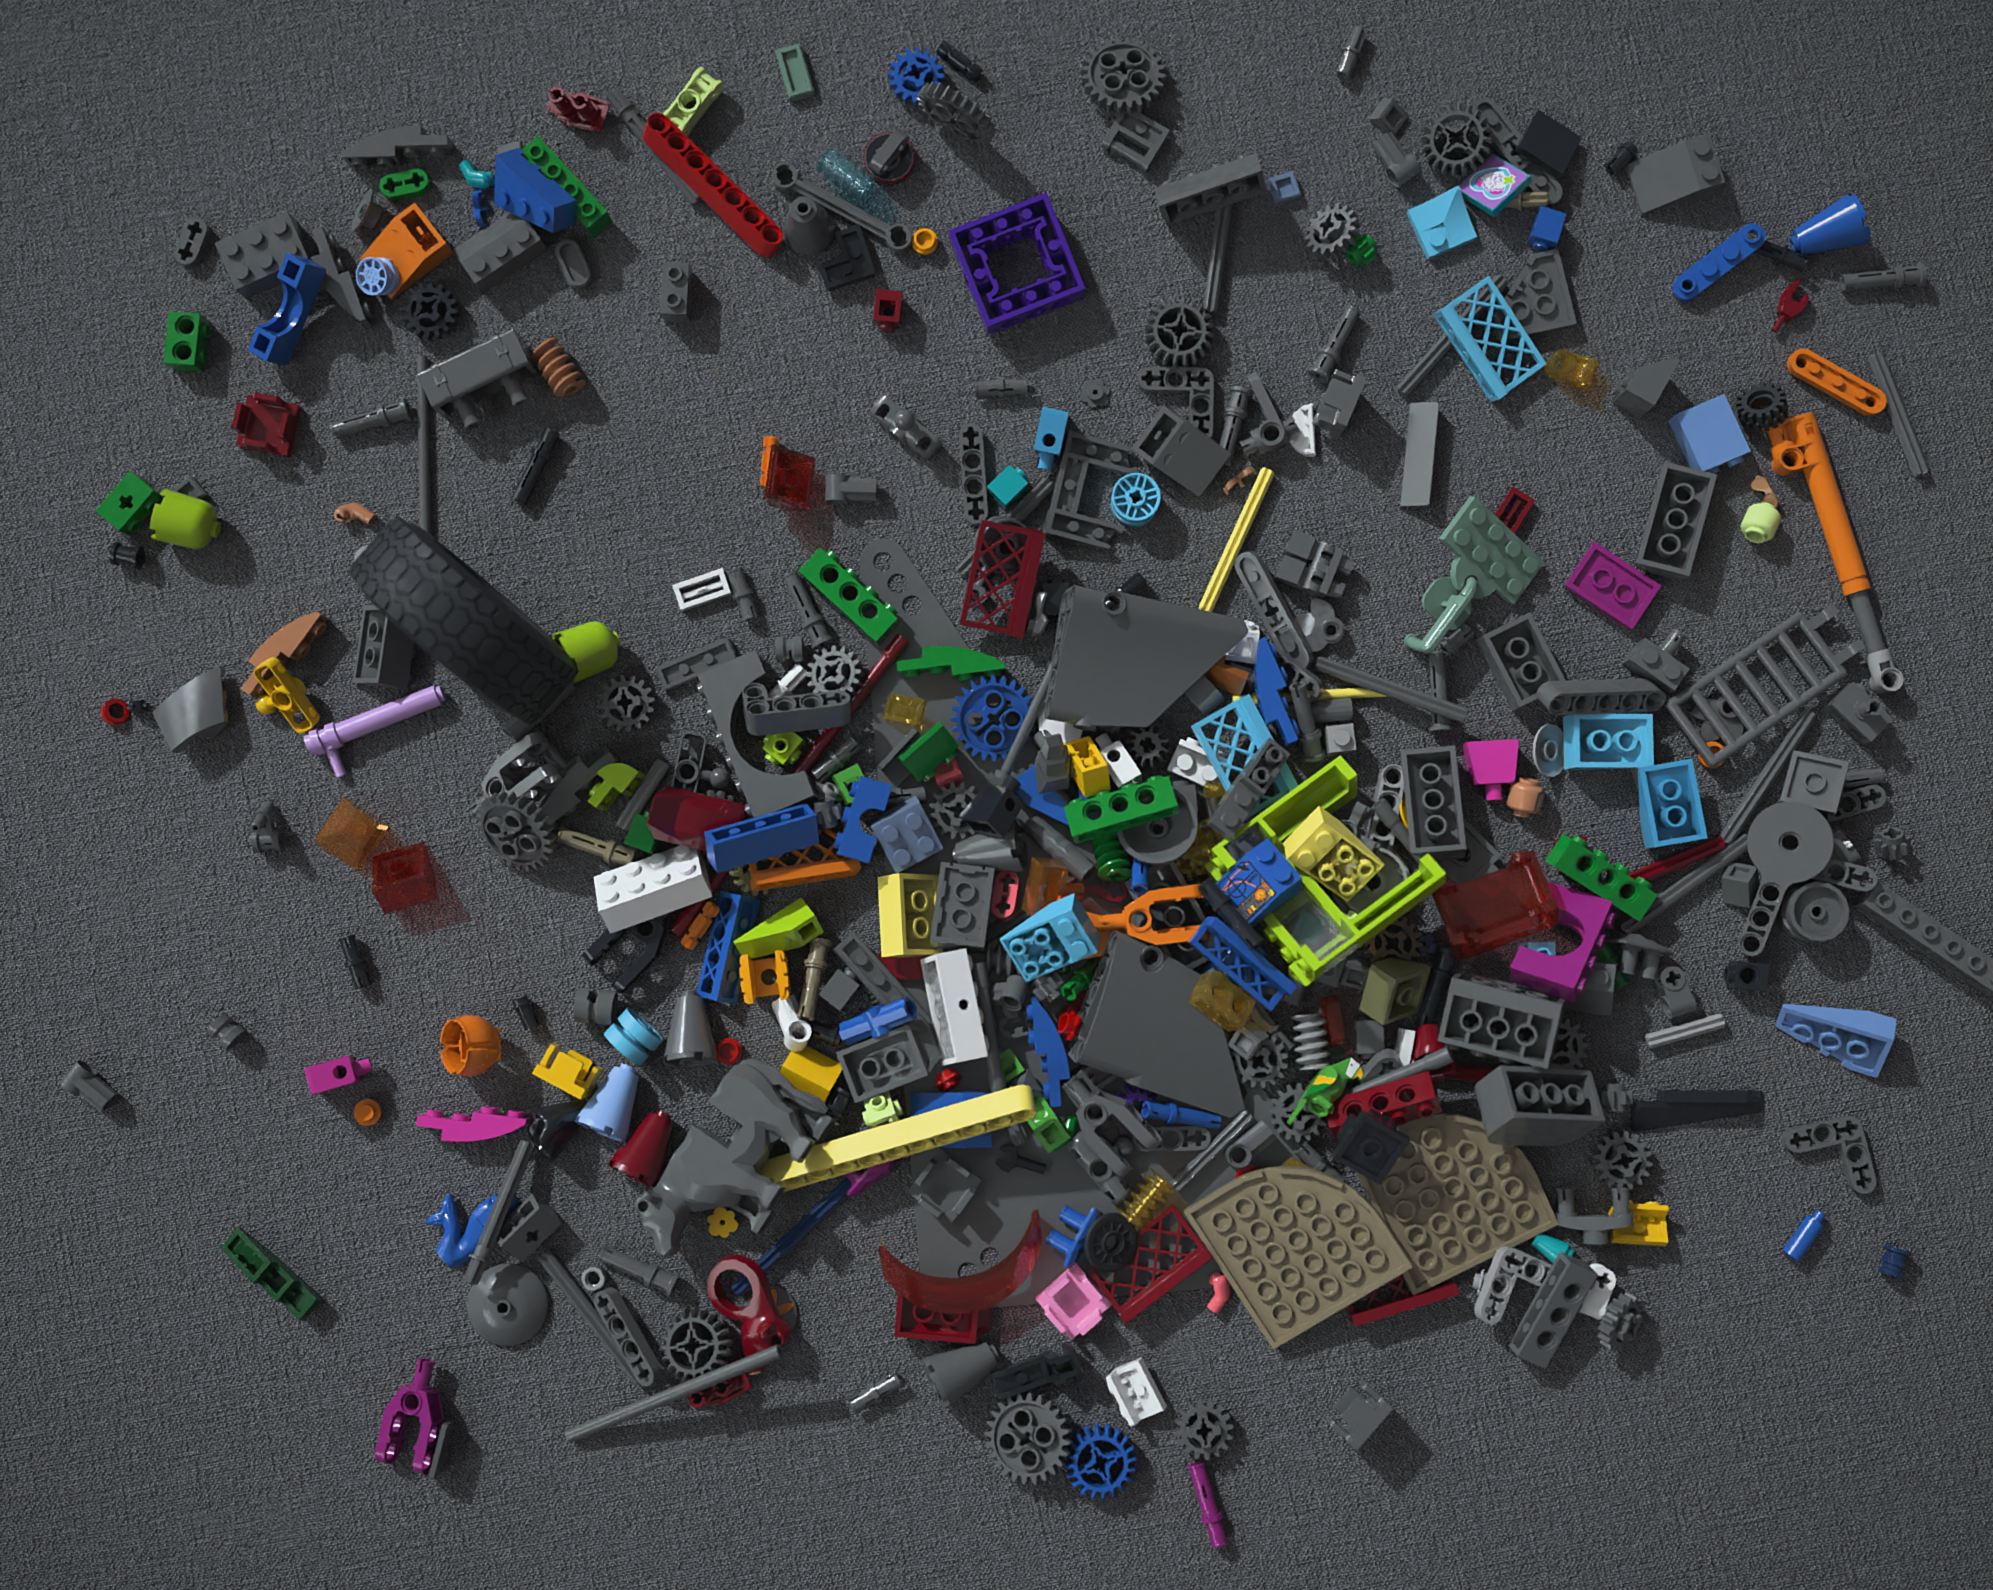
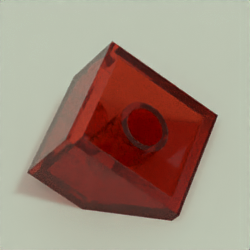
M771 445L764 495L768 506L788 512L809 510L816 458L778 445Z
M424 841L373 857L372 892L384 914L436 899V879Z

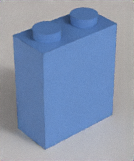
M1725 394L1680 412L1668 421L1685 459L1692 469L1717 474L1720 472L1719 467L1728 464L1729 468L1744 462L1743 457L1751 452Z

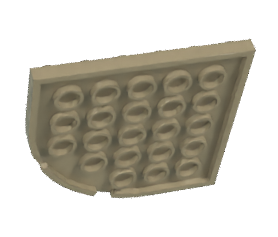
M1437 1113L1428 1118L1416 1119L1400 1126L1396 1125V1128L1408 1135L1411 1141L1381 1185L1356 1172L1369 1202L1383 1218L1413 1264V1268L1402 1274L1413 1296L1494 1257L1500 1247H1514L1558 1225L1542 1185L1523 1152L1515 1145L1490 1143L1487 1140L1483 1122L1466 1116Z
M1278 1166L1255 1170L1228 1182L1184 1209V1214L1272 1349L1279 1347L1413 1268L1412 1262L1374 1206L1352 1186L1336 1177L1314 1169Z

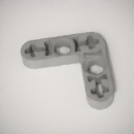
M1508 1246L1500 1247L1494 1255L1475 1304L1474 1312L1477 1319L1491 1325L1499 1322L1517 1277L1540 1287L1545 1279L1543 1278L1544 1274H1548L1552 1265ZM1506 1255L1519 1261L1517 1266L1505 1261ZM1534 1262L1536 1271L1534 1275L1528 1277L1526 1267L1529 1263ZM1502 1278L1504 1282L1503 1289L1496 1293L1493 1288L1496 1279ZM1490 1295L1498 1298L1497 1301L1490 1299ZM1486 1307L1492 1309L1491 1315L1485 1312Z

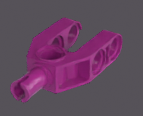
M418 1358L413 1382L402 1385L384 1409L375 1450V1459L377 1461L391 1465L397 1460L408 1415H415L420 1418L421 1428L417 1444H414L413 1448L415 1450L413 1470L423 1475L430 1473L441 1426L444 1423L439 1389L432 1388L430 1385L433 1366L435 1365L434 1360ZM416 1397H418L419 1405L416 1403Z

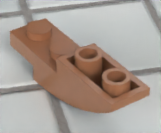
M316 611L290 622L268 638L256 650L248 662L257 667L265 660L276 657L285 667L288 657L298 661L308 654L311 649L310 644L314 638L324 632L329 618ZM268 667L261 672L264 680H269L274 676ZM253 673L241 688L245 693L256 698L266 693Z

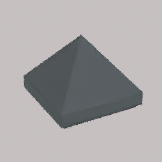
M1028 1069L1006 1083L1008 1088L1019 1085L1030 1086L1033 1091V1097L1043 1092Z

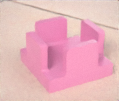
M1078 1263L1063 1272L1035 1297L1045 1310V1315L1062 1334L1065 1333L1071 1340L1079 1333L1082 1336L1086 1334L1103 1318L1102 1313L1112 1305L1101 1289Z

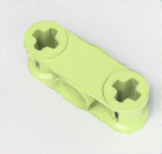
M699 67L694 72L690 81L679 93L675 101L663 113L687 137L708 107L718 98L724 87V83L721 80L716 81L706 73L707 71L703 67ZM688 102H696L695 107L692 109L685 108Z

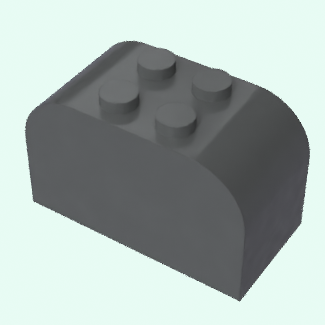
M1499 1066L1480 1080L1474 1087L1487 1140L1492 1144L1557 1146L1573 1142L1605 1122L1591 1070L1543 1068L1541 1071H1536L1533 1067Z

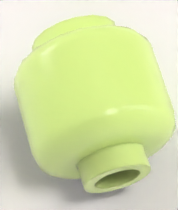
M1769 503L1753 504L1746 511L1740 526L1745 538L1753 543L1769 541L1777 531L1781 516L1775 507Z

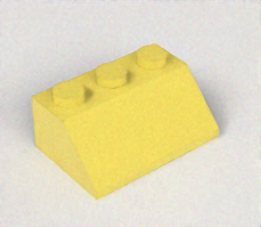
M897 873L878 877L882 957H917L943 953V948L931 947L930 943L939 875Z

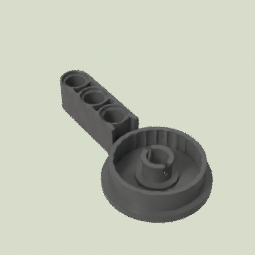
M1799 802L1777 803L1763 810L1750 826L1747 837L1748 852L1752 862L1761 872L1762 880L1739 939V948L1747 956H1757L1763 951L1788 886L1813 878L1825 868L1831 858L1834 846L1832 830L1824 816L1811 806ZM1793 835L1799 842L1797 848L1791 851L1784 849L1782 840L1786 836ZM1774 886L1779 890V897L1775 901L1764 899L1763 890L1766 887ZM1759 911L1766 912L1770 918L1769 923L1763 927L1755 925L1753 922L1755 913ZM1753 936L1758 938L1760 947L1757 951L1748 952L1744 948V940L1747 937Z

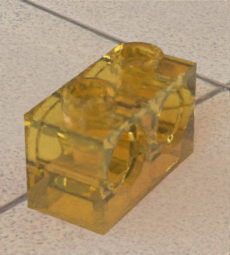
M1219 971L1201 974L1188 999L1189 1003L1228 1032L1243 1029L1256 1003L1254 999L1248 996L1249 994L1241 987L1235 986L1228 980L1225 974Z

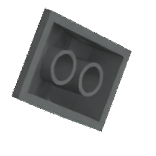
M1709 133L1681 141L1625 166L1641 215L1715 194L1725 183Z

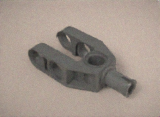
M534 732L525 736L495 760L481 784L484 795L468 806L469 813L474 819L478 814L477 809L481 806V803L495 792L500 794L502 791H505L507 795L515 792L517 799L524 795L526 803L532 800L535 803L562 781L560 771L555 764H546L539 767L518 784L515 780V776L520 769L531 761H536L537 756L548 748V742L543 733Z
M1075 1075L1062 1086L1079 1103L1076 1115L1085 1142L1119 1177L1124 1178L1134 1168H1131L1128 1161L1118 1152L1119 1148L1116 1145L1113 1146L1099 1132L1100 1128L1098 1126L1103 1124L1109 1115L1114 1114L1148 1150L1153 1151L1163 1142L1156 1129L1142 1117L1128 1100L1100 1089L1095 1093L1090 1092ZM1094 1105L1099 1106L1103 1110V1115H1094L1090 1107Z

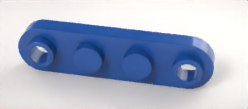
M1747 224L1675 279L1672 286L1674 297L1681 302H1689L1695 299L1758 251L1765 242V230L1758 224ZM1754 233L1757 239L1750 240L1747 234ZM1690 283L1692 288L1685 290L1682 284Z

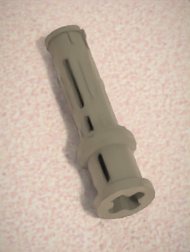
M563 826L557 835V843L603 857V860L608 864L613 862L625 866L628 863L636 862L639 856V849L635 847L630 849L618 845V842L615 840L605 842Z
M817 937L808 942L810 944L808 959L804 961L807 970L797 1018L806 1021L808 1019L814 1021L822 974L828 968L826 963L828 949L832 947L831 941Z

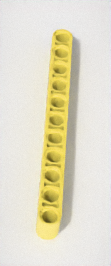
M1027 1085L1014 1086L815 1145L802 1163L793 1160L791 1153L768 1159L759 1172L766 1177L772 1178L776 1184L786 1187L784 1190L786 1192L1022 1123L1036 1116L1033 1091Z

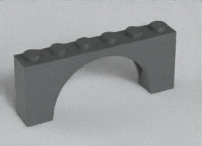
M753 650L698 674L700 683L697 684V688L703 699L706 698L710 706L706 708L708 716L712 723L716 722L719 731L716 732L717 739L722 747L725 746L729 755L725 756L730 770H735L738 780H735V784L740 795L744 794L748 804L745 805V810L749 818L752 819L818 800L819 797L807 772L801 771L790 775L768 774L751 766L740 750L736 727L738 715L743 706L742 689L748 684H763L771 679L762 655L757 650Z

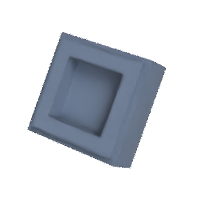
M1294 171L1268 178L1267 182L1275 206L1301 197Z

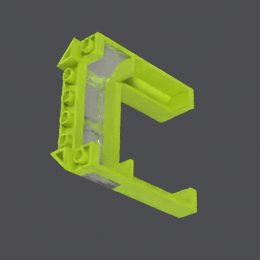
M1340 755L1239 828L1233 839L1229 841L1224 839L1211 849L1213 859L1204 865L1213 881L1217 883L1246 853L1267 838L1286 858L1283 842L1318 806L1332 815L1357 796L1358 774ZM1426 854L1419 860L1418 871L1353 919L1349 920L1311 876L1288 861L1302 877L1303 890L1259 923L1264 928L1262 930L1263 934L1269 942H1276L1281 948L1279 952L1288 964L1293 962L1288 966L1289 975L1306 987L1444 885L1446 873L1429 854Z

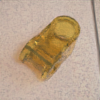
M1562 349L1546 360L1544 371L1551 379L1567 383L1580 390H1591L1593 386L1591 380L1594 371L1599 368L1600 363L1593 358ZM1555 359L1560 360L1563 363V370L1557 368V366L1555 365Z

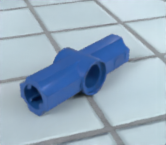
M908 996L887 1005L882 1003L862 1012L861 1015L841 1022L839 1024L840 1037L842 1041L847 1042L849 1045L870 1036L875 1038L893 1030L896 1026L916 1019L917 1006Z

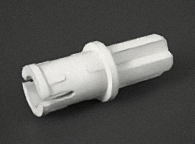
M796 664L781 681H776L778 684L767 694L768 698L783 697L789 694L792 696V691L806 678L807 671L801 665Z

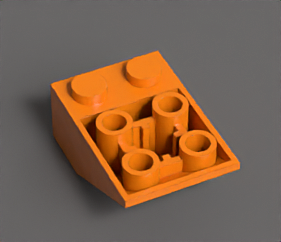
M413 203L392 219L360 257V260L362 261L369 257H383L392 260L391 263L397 266L400 280L397 289L388 295L392 300L454 254V252L417 204Z

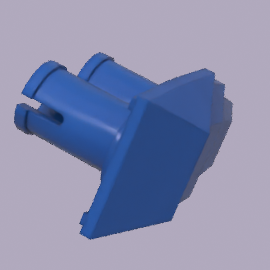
M1065 1205L1059 1215V1220L1079 1230L1075 1239H1070L1059 1233L1056 1229H1052L1046 1239L1045 1244L1065 1254L1066 1260L1063 1265L1067 1269L1076 1264L1081 1254L1085 1251L1086 1233L1091 1224L1102 1215V1212L1094 1207L1086 1216L1069 1205Z

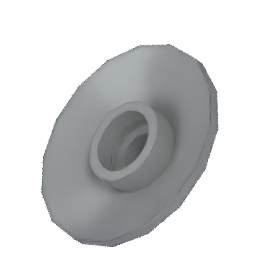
M1546 724L1540 727L1533 742L1535 766L1545 777H1555L1564 768L1563 732L1558 726L1553 724Z

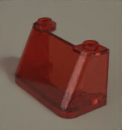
M1534 850L1516 852L1511 856L1508 867L1457 885L1455 881L1446 879L1445 884L1431 894L1456 960L1471 958L1543 932L1559 923V907Z

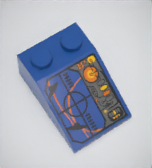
M1268 838L1246 853L1216 883L1226 896L1229 895L1232 898L1231 902L1252 927L1303 890L1302 877ZM1219 914V916H1220V917L1224 920V922L1229 926V924L1226 922V920Z

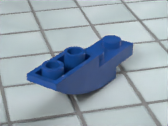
M1264 637L1258 643L1255 656L1254 686L1260 715L1266 726L1275 723L1285 747H1288L1298 741L1297 735H1300L1295 720L1290 721L1286 711L1289 710V706L1285 697L1278 694L1284 691L1287 686L1285 683L1288 682L1287 674L1283 667L1279 668L1275 658L1278 655L1273 643H1268L1266 637Z
M1031 996V1004H1026L1027 1021L1032 1020L1033 1030L1028 1031L1029 1047H1034L1036 1055L1046 1054V1056H1041L1042 1073L1047 1072L1048 1083H1043L1044 1099H1049L1050 1107L1061 1106L1059 1080L1070 1079L1068 1060L1060 1033L1057 1031L1053 1018L1043 1003L1036 996Z

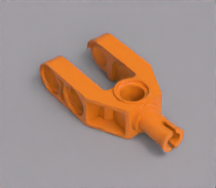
M1194 884L1149 890L1146 894L1141 895L1126 905L1122 913L1098 915L1099 923L1110 922V924L1099 925L1100 933L1124 929L1128 935L1155 945L1189 941L1201 925L1153 930L1149 906L1159 902L1203 898L1204 895L1198 890V887L1202 885ZM1140 911L1147 915L1148 921L1144 926H1136L1132 922V916L1135 912ZM1206 930L1199 940L1208 939L1209 932Z

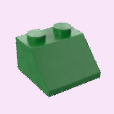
M939 721L896 759L917 782H920L922 779L927 782L938 772L935 767L942 761L945 764L949 763L957 755L955 750L959 745Z

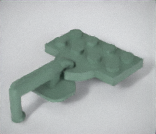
M1473 496L1468 498L1439 537V540L1456 556L1451 564L1450 577L1435 579L1422 598L1423 608L1436 620L1435 624L1423 640L1419 639L1415 634H1408L1404 638V645L1408 649L1423 653L1432 652L1448 630L1460 628L1472 611V598L1481 599L1495 591L1508 604L1514 605L1545 563L1482 502Z

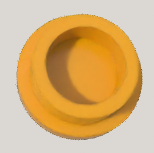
M922 228L913 234L912 246L917 253L928 255L935 251L938 245L935 232L928 228Z

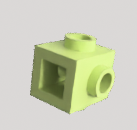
M889 1091L863 1100L866 1111L862 1112L868 1128H876L900 1121L899 1115L903 1114L898 1099H892Z

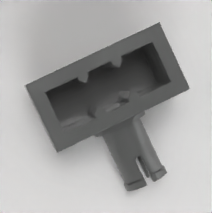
M1671 629L1660 647L1644 638L1634 645L1622 662V665L1641 678L1649 679L1665 694L1673 692L1690 670V668L1673 656L1683 641L1686 640V636L1683 633L1679 636L1680 631Z
M1851 682L1844 685L1822 708L1862 745L1872 742L1893 718L1888 714L1889 711L1883 703L1878 702L1880 699L1871 698L1868 695V690L1863 685Z

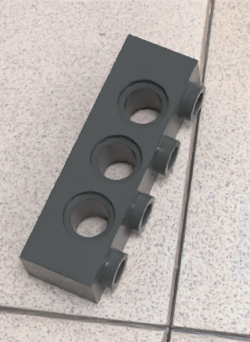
M1561 1251L1559 1252L1508 1343L1509 1347L1519 1358L1542 1368H1546L1549 1361L1554 1358L1559 1343L1567 1335L1572 1320L1581 1310L1582 1303L1589 1290L1595 1285L1598 1274L1586 1262Z

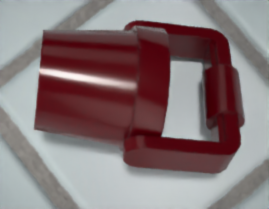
M1425 1024L1413 1030L1416 1031L1414 1038L1415 1052L1411 1055L1410 1063L1445 1048L1444 1042L1438 1041L1440 1033L1438 1025ZM1450 1049L1455 1060L1451 1063L1452 1068L1430 1072L1434 1083L1446 1080V1078L1455 1076L1458 1073L1453 1049Z

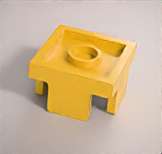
M557 1043L550 1044L542 1061L536 1065L532 1074L578 1099L591 1096L595 1089L594 1085L603 1068L600 1066L593 1067L585 1081L593 1061L574 1050H569L567 1054L559 1052L552 1064L560 1045Z

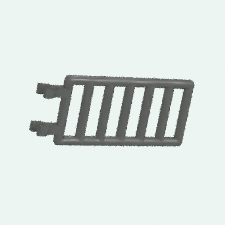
M1834 604L1810 620L1802 612L1795 613L1666 702V708L1709 766H1717L1847 675L1842 663L1866 646L1859 638L1834 655L1816 631V628L1840 613ZM1796 625L1800 626L1833 671L1823 680L1818 677L1786 633ZM1776 639L1812 686L1801 695L1765 648ZM1754 654L1758 656L1791 701L1779 710L1744 664V661ZM1732 669L1737 671L1769 715L1759 724H1756L1722 677ZM1712 683L1748 730L1737 739L1734 738L1701 693V690ZM1690 698L1693 699L1726 744L1724 748L1715 754L1679 707V705Z

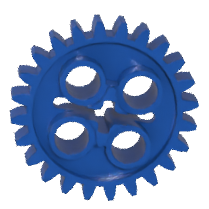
M994 674L991 675L990 682H986L985 678L981 676V684L977 685L971 680L972 689L968 690L962 687L965 696L955 697L960 705L951 706V710L957 712V715L951 716L950 721L958 722L957 725L952 727V732H960L956 737V741L965 740L962 748L966 750L972 747L971 755L973 757L978 752H981L983 761L988 754L991 755L993 762L996 761L997 754H1001L1005 760L1007 757L1006 752L1010 751L1031 704L1027 705L1026 703L1031 699L1030 694L1022 696L1025 688L1021 686L1015 689L1016 681L1014 679L1009 684H1006L1005 676H1002L999 682H996ZM990 693H997L1001 697L1000 702L995 706L986 703V698ZM1006 701H1011V704L998 714L999 722H990L981 735H976V732L989 722L988 714H997ZM1012 711L1019 713L1018 722L1015 724L1007 723L1005 721L1007 713ZM972 712H978L982 715V720L980 723L972 725L967 721L968 715ZM1033 725L1031 731H1035V730H1036V727H1035L1034 725ZM990 731L1000 732L1001 738L998 742L990 743L987 741L986 736ZM1028 735L1027 740L1031 741L1032 738Z

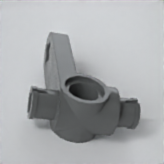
M1256 371L1247 375L1246 378L1266 421L1260 427L1249 432L1250 438L1239 442L1246 458L1257 451L1260 456L1269 451H1277L1289 442L1288 436L1299 432L1293 416L1285 421H1280ZM1270 430L1279 433L1278 438L1274 441H1268L1264 438L1265 434Z

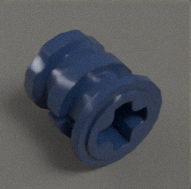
M1883 1245L1886 1255H1882L1881 1260L1884 1263L1879 1267L1878 1271L1904 1279L1902 1270L1903 1267H1907L1905 1259L1907 1256H1911L1912 1253L1893 1246Z

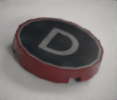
M883 132L875 135L868 141L863 154V162L868 175L874 181L886 183V185H895L903 182L910 176L915 163V152L912 144L908 141L906 147L882 176L869 169L872 158L892 132Z

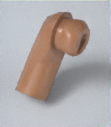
M352 502L338 507L334 512V518L340 523L360 519L367 525H371L376 519V514L359 503Z

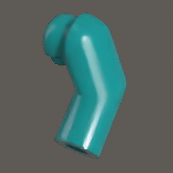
M469 159L459 163V168L471 187L488 189L489 186L495 184L493 173L476 171Z

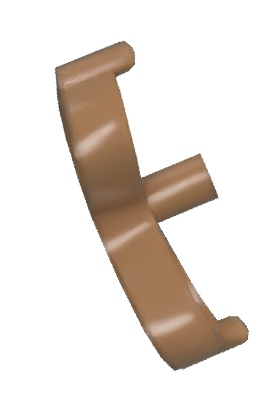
M1253 467L1244 469L1224 486L1223 491L1226 495H1229L1228 491L1236 483L1242 489L1245 487L1242 479L1251 474L1256 475V471Z
M1761 475L1756 476L1751 483V488L1757 491H1764L1765 497L1762 503H1769L1777 508L1779 500L1773 488L1765 477Z

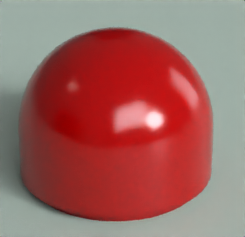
M117 698L108 700L101 708L103 721L111 726H119L126 722L130 717V711L127 710L128 704ZM111 706L121 707L124 711L122 718L112 717L109 713V708Z

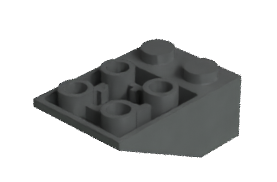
M1164 405L1132 448L1133 451L1199 497H1201L1231 456L1229 451L1172 408Z

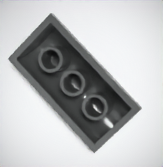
M1663 462L1635 563L1638 569L1669 579H1686L1690 576L1717 474Z
M1174 861L1155 865L1149 869L1148 891L1187 885ZM1132 879L1124 882L1134 900L1141 896L1131 892ZM1195 898L1159 902L1149 906L1153 930L1201 925L1206 919ZM1141 912V914L1143 915V917H1144V919H1145V921H1146V923H1147V921H1148L1147 915H1146L1144 912ZM1209 933L1208 939L1198 941L1205 948H1215L1214 936ZM1188 941L1159 945L1164 953L1190 969L1208 961Z

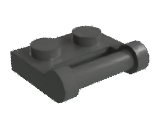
M1133 108L1131 115H1128L1126 109H1122L1121 114L1118 115L1105 136L1101 147L1107 151L1111 149L1140 166L1139 169L1146 173L1169 136L1170 130ZM1119 134L1148 152L1144 157L1118 142L1115 138Z

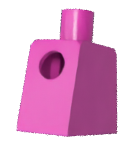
M1518 739L1473 741L1462 744L1471 785L1485 786L1486 801L1502 800L1501 785L1514 783L1519 745Z
M345 1056L304 1068L311 1095H317L360 1082L359 1076L373 1072V1066L369 1056L357 1060L353 1056ZM345 1067L347 1074L344 1077H340L339 1070Z

